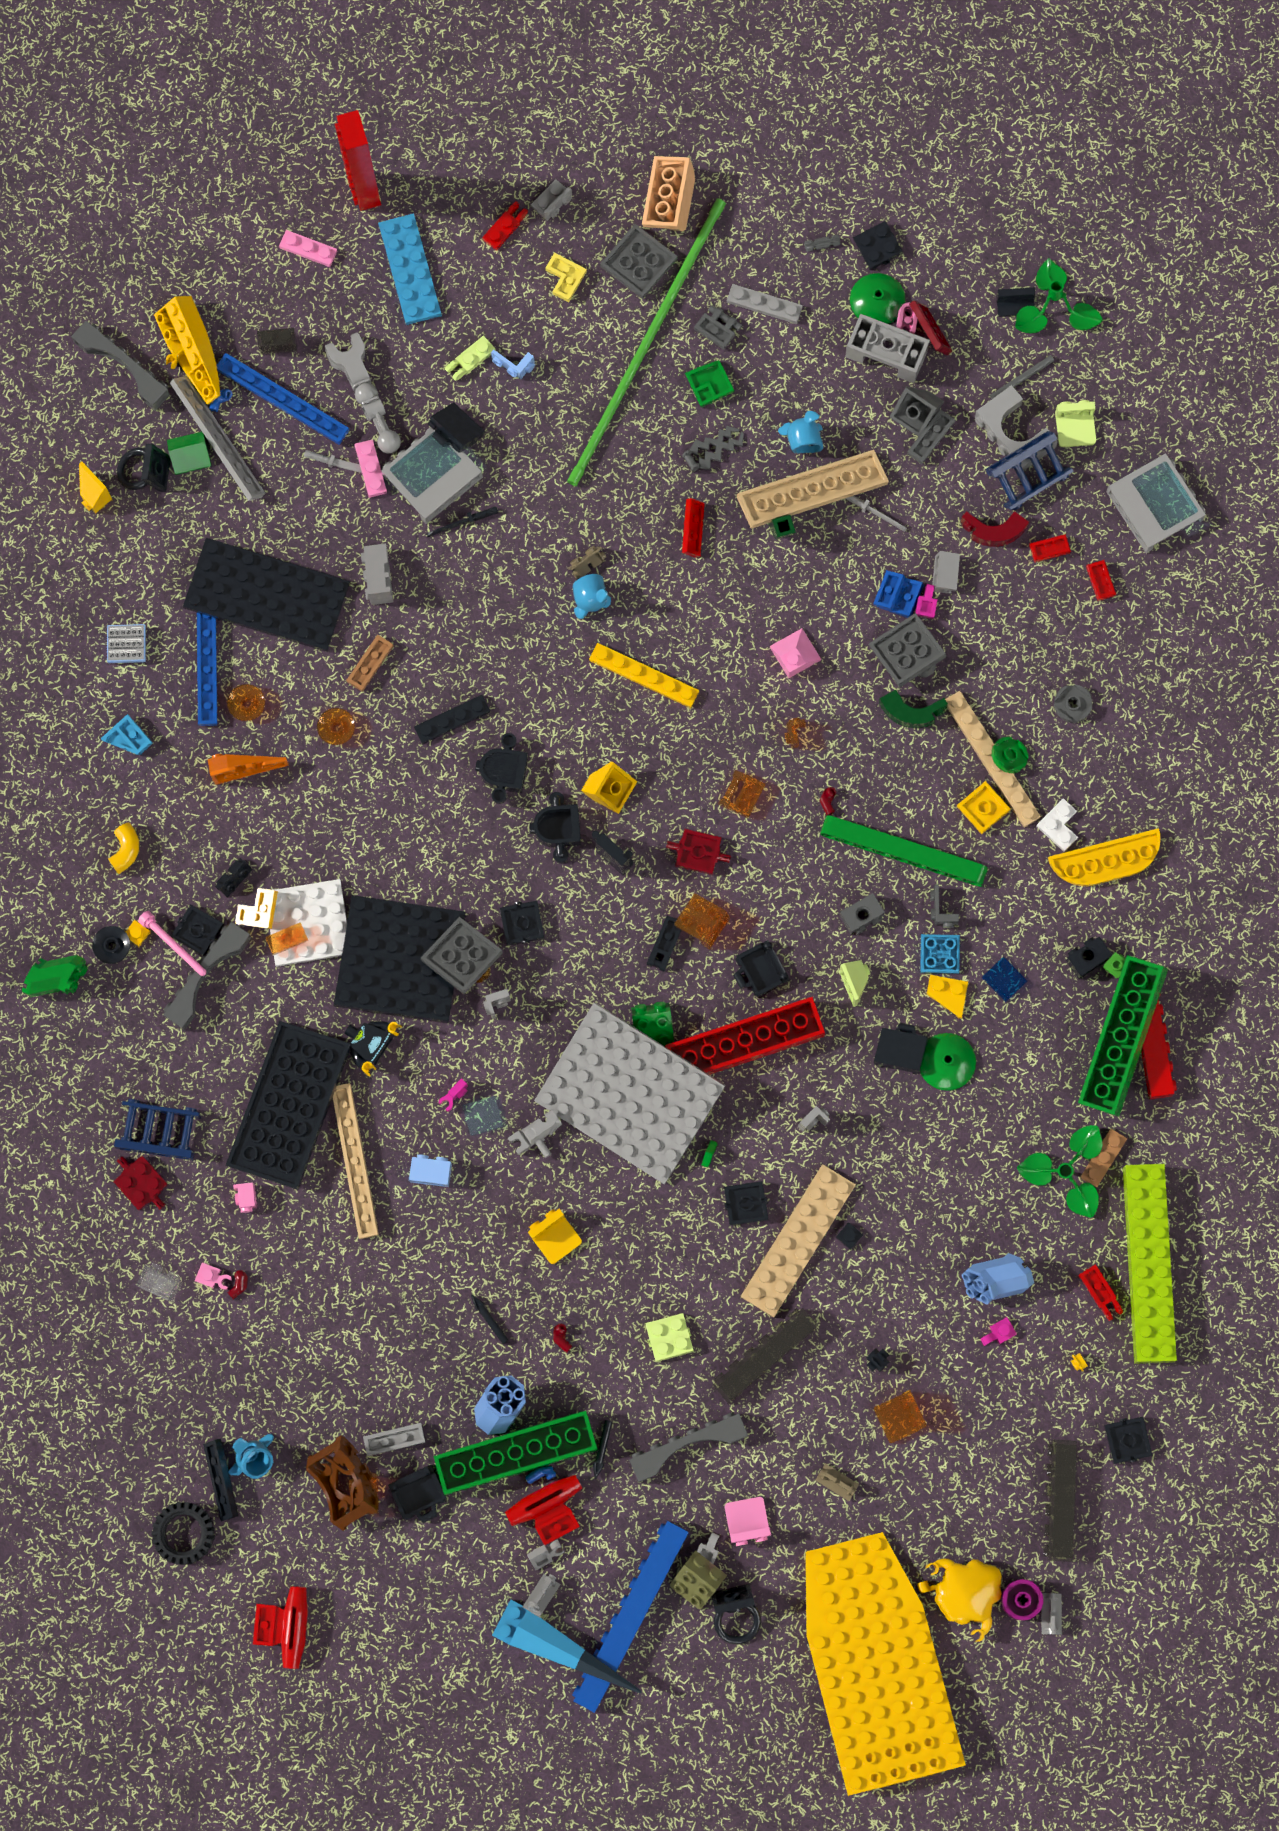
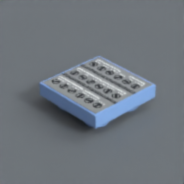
M107 625V662H146V625Z

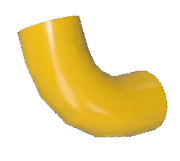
M129 822L119 826L114 831L121 847L116 854L108 858L118 874L128 869L135 862L139 853V838Z

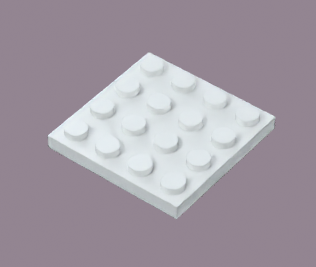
M340 879L275 890L278 891L270 932L276 967L342 956L347 919Z

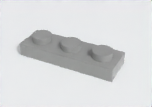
M421 1423L363 1436L367 1456L426 1443Z

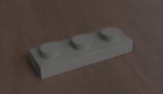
M940 409L907 451V455L923 464L953 426L955 419Z

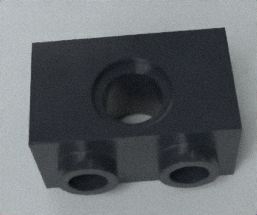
M1100 936L1096 939L1093 937L1083 943L1084 947L1081 949L1076 947L1068 953L1069 956L1066 962L1078 979L1111 958L1112 954ZM1088 952L1092 954L1093 959L1090 961L1085 960L1083 953Z

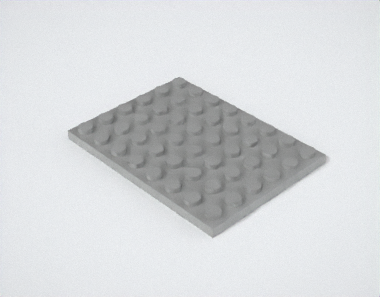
M594 1002L534 1101L549 1111L553 1110L561 1119L665 1184L726 1085Z

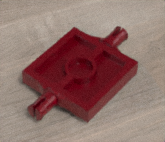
M684 829L679 843L668 840L666 848L677 850L676 867L713 875L714 867L718 860L729 863L731 855L720 853L722 837Z
M143 1155L131 1164L121 1156L117 1162L124 1170L113 1181L139 1211L152 1202L159 1210L165 1207L166 1204L158 1197L161 1191L169 1185Z

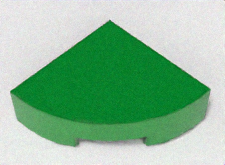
M710 1141L701 1166L707 1168L710 1166L718 1145L716 1141Z

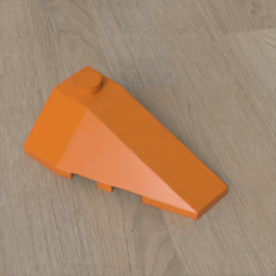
M215 754L212 758L208 759L210 776L215 785L289 766L286 757Z

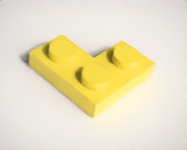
M556 253L553 254L546 266L547 272L560 278L553 290V295L570 302L587 273V269Z

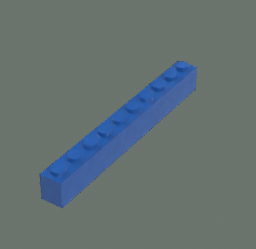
M667 1521L666 1525L661 1524L657 1532L660 1535L657 1542L652 1541L647 1551L650 1553L648 1559L642 1560L638 1568L641 1571L638 1578L633 1577L629 1588L632 1589L628 1596L624 1595L619 1604L622 1606L620 1613L617 1614L615 1612L610 1621V1624L613 1625L610 1632L605 1631L601 1642H603L601 1649L598 1650L596 1648L593 1654L594 1657L615 1672L619 1668L689 1533ZM583 1673L582 1678L585 1680L581 1686L577 1685L572 1696L575 1697L574 1702L595 1713L610 1682Z

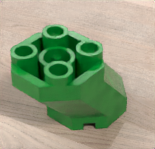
M78 955L50 961L40 958L38 960L40 964L35 963L26 976L24 983L27 984L26 989L22 988V992L31 998L60 991L67 995L69 992L74 994L79 985L77 983L79 978L83 977L88 970V967L85 966V959Z

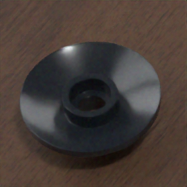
M117 926L104 927L93 938V953L103 963H118L129 953L130 938L123 929ZM111 943L116 944V947L114 949H110L109 946Z

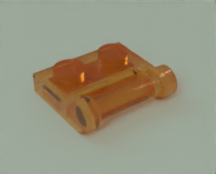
M735 770L732 775L733 779L718 805L749 819L766 784ZM744 781L745 783L735 803H731L730 800L739 782Z

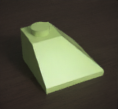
M862 960L841 964L839 970L853 1007L858 1005L868 982V975H870L867 964L863 965Z

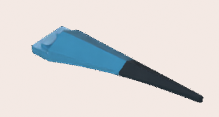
M510 1600L492 1636L516 1648L634 1692L642 1693L640 1689L541 1617L539 1618L523 1608L521 1604Z

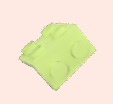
M1095 401L1062 402L1057 405L1055 417L1060 447L1085 446L1096 443L1093 416Z

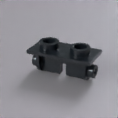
M241 858L235 860L228 869L231 875L228 876L224 873L216 882L215 887L228 898L253 869L245 860Z

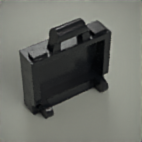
M454 402L432 415L428 422V425L435 430L432 437L442 447L451 445L458 453L475 444L485 433Z
M592 832V839L596 844V852L623 876L633 865V860L631 859L633 856L632 852L626 851L624 853L604 833Z
M769 940L736 956L735 960L741 968L733 976L740 989L752 987L751 990L757 998L790 981ZM744 972L747 980L749 981L748 983L744 981L741 973Z
M899 1023L896 1030L882 1028L874 1065H878L880 1068L887 1067L912 1072L915 1075L920 1074L928 1037L917 1035L915 1025Z
M428 1465L388 1484L404 1520L411 1519L413 1515H416L422 1523H425L437 1517L436 1504L440 1505L447 1500L432 1465ZM432 1508V1511L423 1515L420 1514L421 1511Z

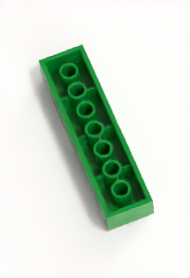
M1127 955L1078 1101L1079 1104L1117 1117L1120 1116L1168 969L1164 966Z
M583 1411L433 1457L444 1495L447 1496L591 1453L598 1449L587 1411Z

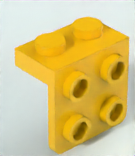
M560 1209L549 1211L545 1215L546 1219L542 1222L536 1221L529 1227L531 1230L528 1231L532 1240L551 1264L557 1263L582 1243L581 1238Z

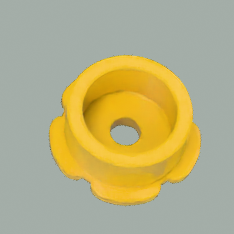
M1080 1353L1075 1356L1072 1355L1073 1360H1071L1074 1368L1076 1371L1080 1369L1083 1372V1369L1088 1367Z

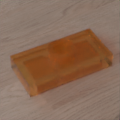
M301 922L265 937L273 956L309 941Z

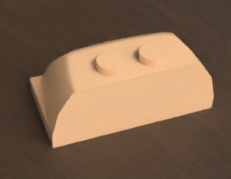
M654 156L642 220L643 227L664 228L674 231L686 230L695 183L694 168L690 158Z

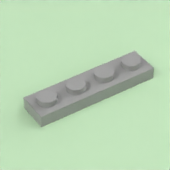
M732 284L727 298V303L794 324H797L803 305Z

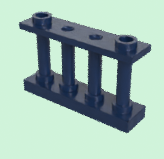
M1046 431L985 469L988 476L999 479L1010 501L1003 504L1005 508L1009 510L1019 509L1022 503L1054 483L1066 480L1069 474L1074 472L1072 468L1062 467L1052 447V442L1057 440L1054 432ZM1041 449L1046 450L1056 470L1049 477L1046 476L1036 456L1037 452ZM1026 458L1030 459L1040 479V482L1032 487L1021 467V461ZM1010 468H1014L1025 490L1018 496L1013 492L1005 476L1006 471Z
M128 1099V1102L122 1101V1105L125 1108H129L124 1137H121V1140L115 1139L114 1147L116 1149L193 1161L194 1152L188 1146L193 1118L201 1119V1114L197 1112V1109L186 1107L185 1110L146 1105L140 1104V1101L135 1099ZM136 1109L148 1111L143 1140H140V1143L133 1142L131 1138ZM155 1112L167 1114L162 1143H159V1145H152V1141H150ZM174 1115L186 1117L181 1145L178 1148H172L171 1144H169Z

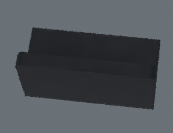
M1035 287L998 289L996 295L998 316H1017V313L1023 307L1034 306Z

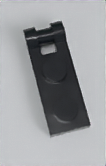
M668 915L666 916L647 961L648 966L658 967L660 971L665 972L685 922ZM657 954L664 956L662 961L656 959Z

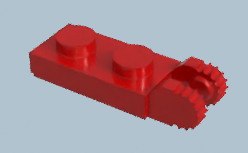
M514 202L508 211H505L482 237V240L496 251L517 229L528 213L527 209H523L516 218L512 216L520 205L518 202Z
M1096 1264L1078 1275L1108 1321H1111L1113 1317L1106 1304L1111 1302L1119 1315L1123 1313L1121 1306L1116 1300L1117 1297Z

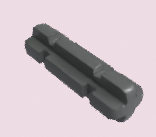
M832 235L831 238L827 236L814 239V241L807 240L804 242V247L808 252L813 251L814 248L818 250L828 248L830 245L838 246L840 245L839 235Z

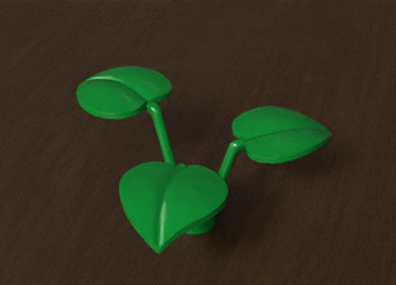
M1048 258L1036 275L1037 286L1041 290H1049L1046 302L1041 311L1035 306H1025L1020 309L1016 316L1015 327L1024 333L1042 331L1048 322L1047 318L1042 314H1044L1049 301H1058L1061 298L1064 299L1067 309L1071 313L1069 322L1075 329L1081 331L1089 330L1102 323L1103 319L1094 307L1086 303H1077L1074 306V310L1071 309L1066 293H1063L1067 275L1062 268Z
M1096 1125L1085 1126L1072 1135L1069 1147L1072 1151L1078 1153L1069 1163H1062L1058 1169H1051L1052 1161L1043 1153H1034L1017 1166L1018 1172L1025 1180L1038 1186L1050 1183L1052 1179L1051 1172H1058L1059 1176L1064 1179L1069 1178L1076 1189H1071L1068 1192L1066 1203L1071 1211L1088 1218H1092L1098 1209V1192L1092 1184L1087 1182L1078 1186L1072 1177L1075 1172L1073 1163L1080 1155L1086 1159H1092L1100 1154L1102 1138L1099 1127Z

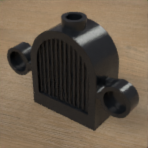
M506 733L502 736L501 743L504 749L496 748L489 750L483 755L481 760L476 762L475 771L480 772L483 782L494 789L491 796L496 804H503L507 800L506 791L523 792L529 757L527 752L512 750L517 744L516 737L512 733Z
M554 792L549 797L551 806L540 810L535 816L534 823H530V834H535L541 844L547 847H556L553 852V858L557 863L562 864L569 857L568 851L564 847L581 845L578 804L563 805V794Z

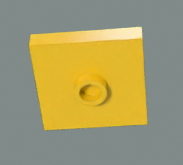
M986 781L957 805V808L981 834L986 832L1011 810Z

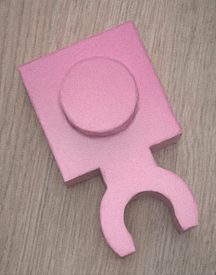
M202 1263L195 1281L214 1288L217 1283L221 1289L228 1290V1287L223 1286L222 1282L224 1279L232 1280L229 1275L220 1276V1269Z

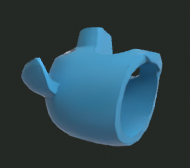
M807 411L804 418L796 419L792 423L788 422L778 429L781 435L788 436L792 452L797 454L817 453L823 450V442L820 436V431L823 428L821 424L815 422L820 417L818 413Z
M590 574L579 578L573 583V595L577 607L574 608V613L578 619H583L588 612H595L601 608L609 607L611 597L608 596L605 590L603 576Z
M267 1434L259 1441H246L243 1438L237 1439L232 1446L236 1452V1463L229 1470V1474L239 1476L243 1472L250 1478L258 1479L268 1473L273 1465V1456L267 1447L273 1441L274 1436Z

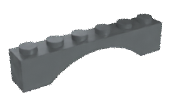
M85 321L71 336L73 342L87 354L106 356L125 366L136 380L141 400L156 411L170 396L168 392L169 387L162 380L158 382L154 378L155 375L149 369L144 370L136 358L133 357L131 359L123 347H117L113 344L114 340L107 334L104 336L100 333L101 330L97 325Z
M233 922L225 925L220 933L221 937L218 941H213L209 947L210 952L207 956L204 955L198 962L206 970V975L221 961L241 954L251 941V935ZM192 971L186 979L188 982L184 987L181 986L177 990L174 1001L172 1003L169 1002L164 1008V1017L183 1031H185L196 1016L197 994L200 985L206 975H199L196 971Z
M734 1412L724 1415V1420L720 1422L713 1420L706 1423V1428L698 1430L696 1427L687 1431V1436L680 1438L677 1435L668 1439V1444L662 1446L661 1443L651 1446V1451L643 1453V1451L632 1454V1459L629 1461L638 1483L656 1476L666 1460L686 1445L700 1441H719L732 1444L748 1437L740 1415H735Z

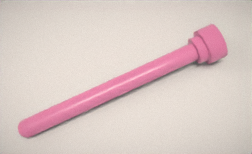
M150 911L144 912L139 917L138 922L143 927L151 928L199 975H206V970L156 923L155 916Z

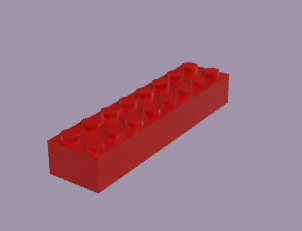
M355 110L337 115L338 123L334 125L355 206L359 205L360 211L380 206L381 201L370 150L359 111Z
M809 997L665 1045V1047L711 1075L822 1038L825 1035V1031L813 997Z

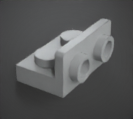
M555 179L531 204V207L548 221L559 213V208L563 204L567 205L571 201L572 189L564 187Z
M505 989L486 995V1001L483 1004L487 1015L491 1014L492 1019L496 1018L493 1007L502 1008L508 1005L507 1002L511 1001L508 990Z
M816 1106L799 1123L798 1128L803 1132L805 1129L810 1131L818 1121L826 1126L830 1121L828 1118L829 1113L823 1107L819 1109Z

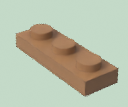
M377 635L347 678V683L363 692L394 645Z
M1110 1129L1102 1141L1100 1154L1090 1160L1080 1179L1097 1188L1127 1138Z

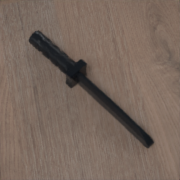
M495 506L475 514L469 512L467 513L468 518L428 532L426 535L430 537L469 522L470 525H473L474 521L498 514L497 507Z

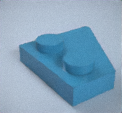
M128 714L101 738L104 742L137 755H141L153 744L150 738Z

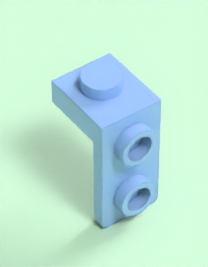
M495 350L491 352L493 363L498 367H505L507 372L514 378L517 376L522 379L535 366L534 356L529 352L517 366Z

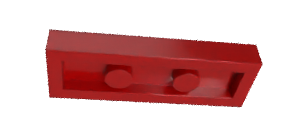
M689 498L686 499L682 553L697 558L701 557L705 503Z

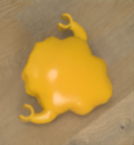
M946 1558L927 1564L926 1568L931 1565L935 1568V1571L930 1575L937 1574L940 1567L946 1569L943 1573L942 1582L936 1585L934 1601L939 1606L940 1611L948 1621L965 1625L970 1621L981 1622L982 1628L980 1630H973L971 1635L978 1632L980 1638L975 1642L982 1641L992 1626V1605L1001 1599L1000 1585L1002 1575L1000 1570L995 1565L985 1564L978 1559H973L966 1565L955 1563L951 1559Z

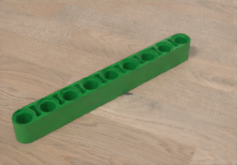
M827 815L825 817L820 835L978 887L983 886L988 867L834 816Z

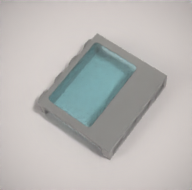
M431 427L427 429L423 437L415 439L407 450L404 449L399 452L397 458L392 462H387L383 466V470H381L385 479L388 478L416 509L425 524L430 522L483 478L482 471L464 451L458 453L451 445L442 447L432 437L435 430Z
M1166 453L1109 485L1106 491L1145 553L1151 551L1154 545L1198 520L1202 522L1206 516L1205 508L1201 503L1198 504L1194 491L1187 487L1182 473H1178L1175 468V462L1171 457L1168 458Z

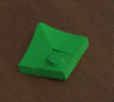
M719 360L685 373L701 408L734 392Z

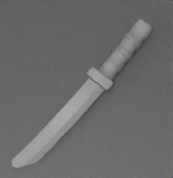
M309 450L305 451L304 457L326 463L331 468L336 466L362 473L360 464L336 459L334 455H331L330 458Z
M855 496L845 498L862 508V512L865 513L868 510L902 531H906V527L870 507L869 500L863 501Z

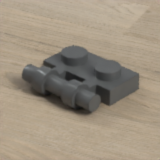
M711 305L708 311L713 315L710 317L704 313L694 326V330L725 350L735 336L731 329L734 328L739 331L742 328V324L737 322L735 317L725 314L724 310L720 307L717 308ZM721 319L726 323V325H722L717 320Z

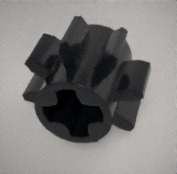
M875 1348L866 1357L869 1361L866 1366L872 1372L875 1369L881 1372L890 1363L887 1359L889 1354L884 1349L879 1351Z

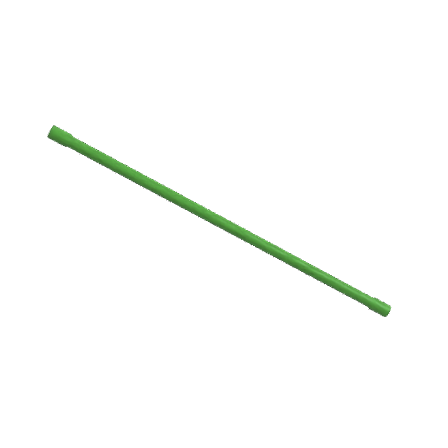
M718 198L715 200L708 218L582 456L567 480L569 484L577 487L582 478L584 470L716 220L721 215L726 205L723 200Z

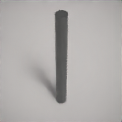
M1049 355L990 394V398L993 399L1011 385L1015 388L1054 362L1053 357Z

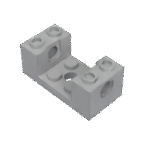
M860 314L847 344L845 357L862 364L865 357L897 368L898 378L915 383L927 355L930 340ZM885 341H891L893 343V347L889 349L885 348L883 346V343Z

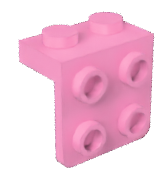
M762 1497L725 1504L731 1543L741 1546L748 1544L747 1540L755 1539L756 1542H762L767 1540V1536H771Z

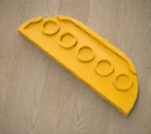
M1158 828L1053 855L1047 859L1053 871L1064 881L1077 886H1093L1132 876L1145 870L1153 862L1159 850L1160 831Z

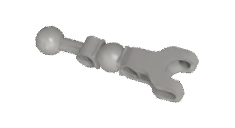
M358 333L351 334L352 348L346 352L337 350L333 343L325 345V352L331 366L345 373L355 393V399L362 405L366 419L368 421L373 420L379 433L378 447L387 454L396 452L400 447L401 440L396 432L389 430L383 417L386 414L384 406L378 396L376 387L371 384V379L363 364L365 345Z

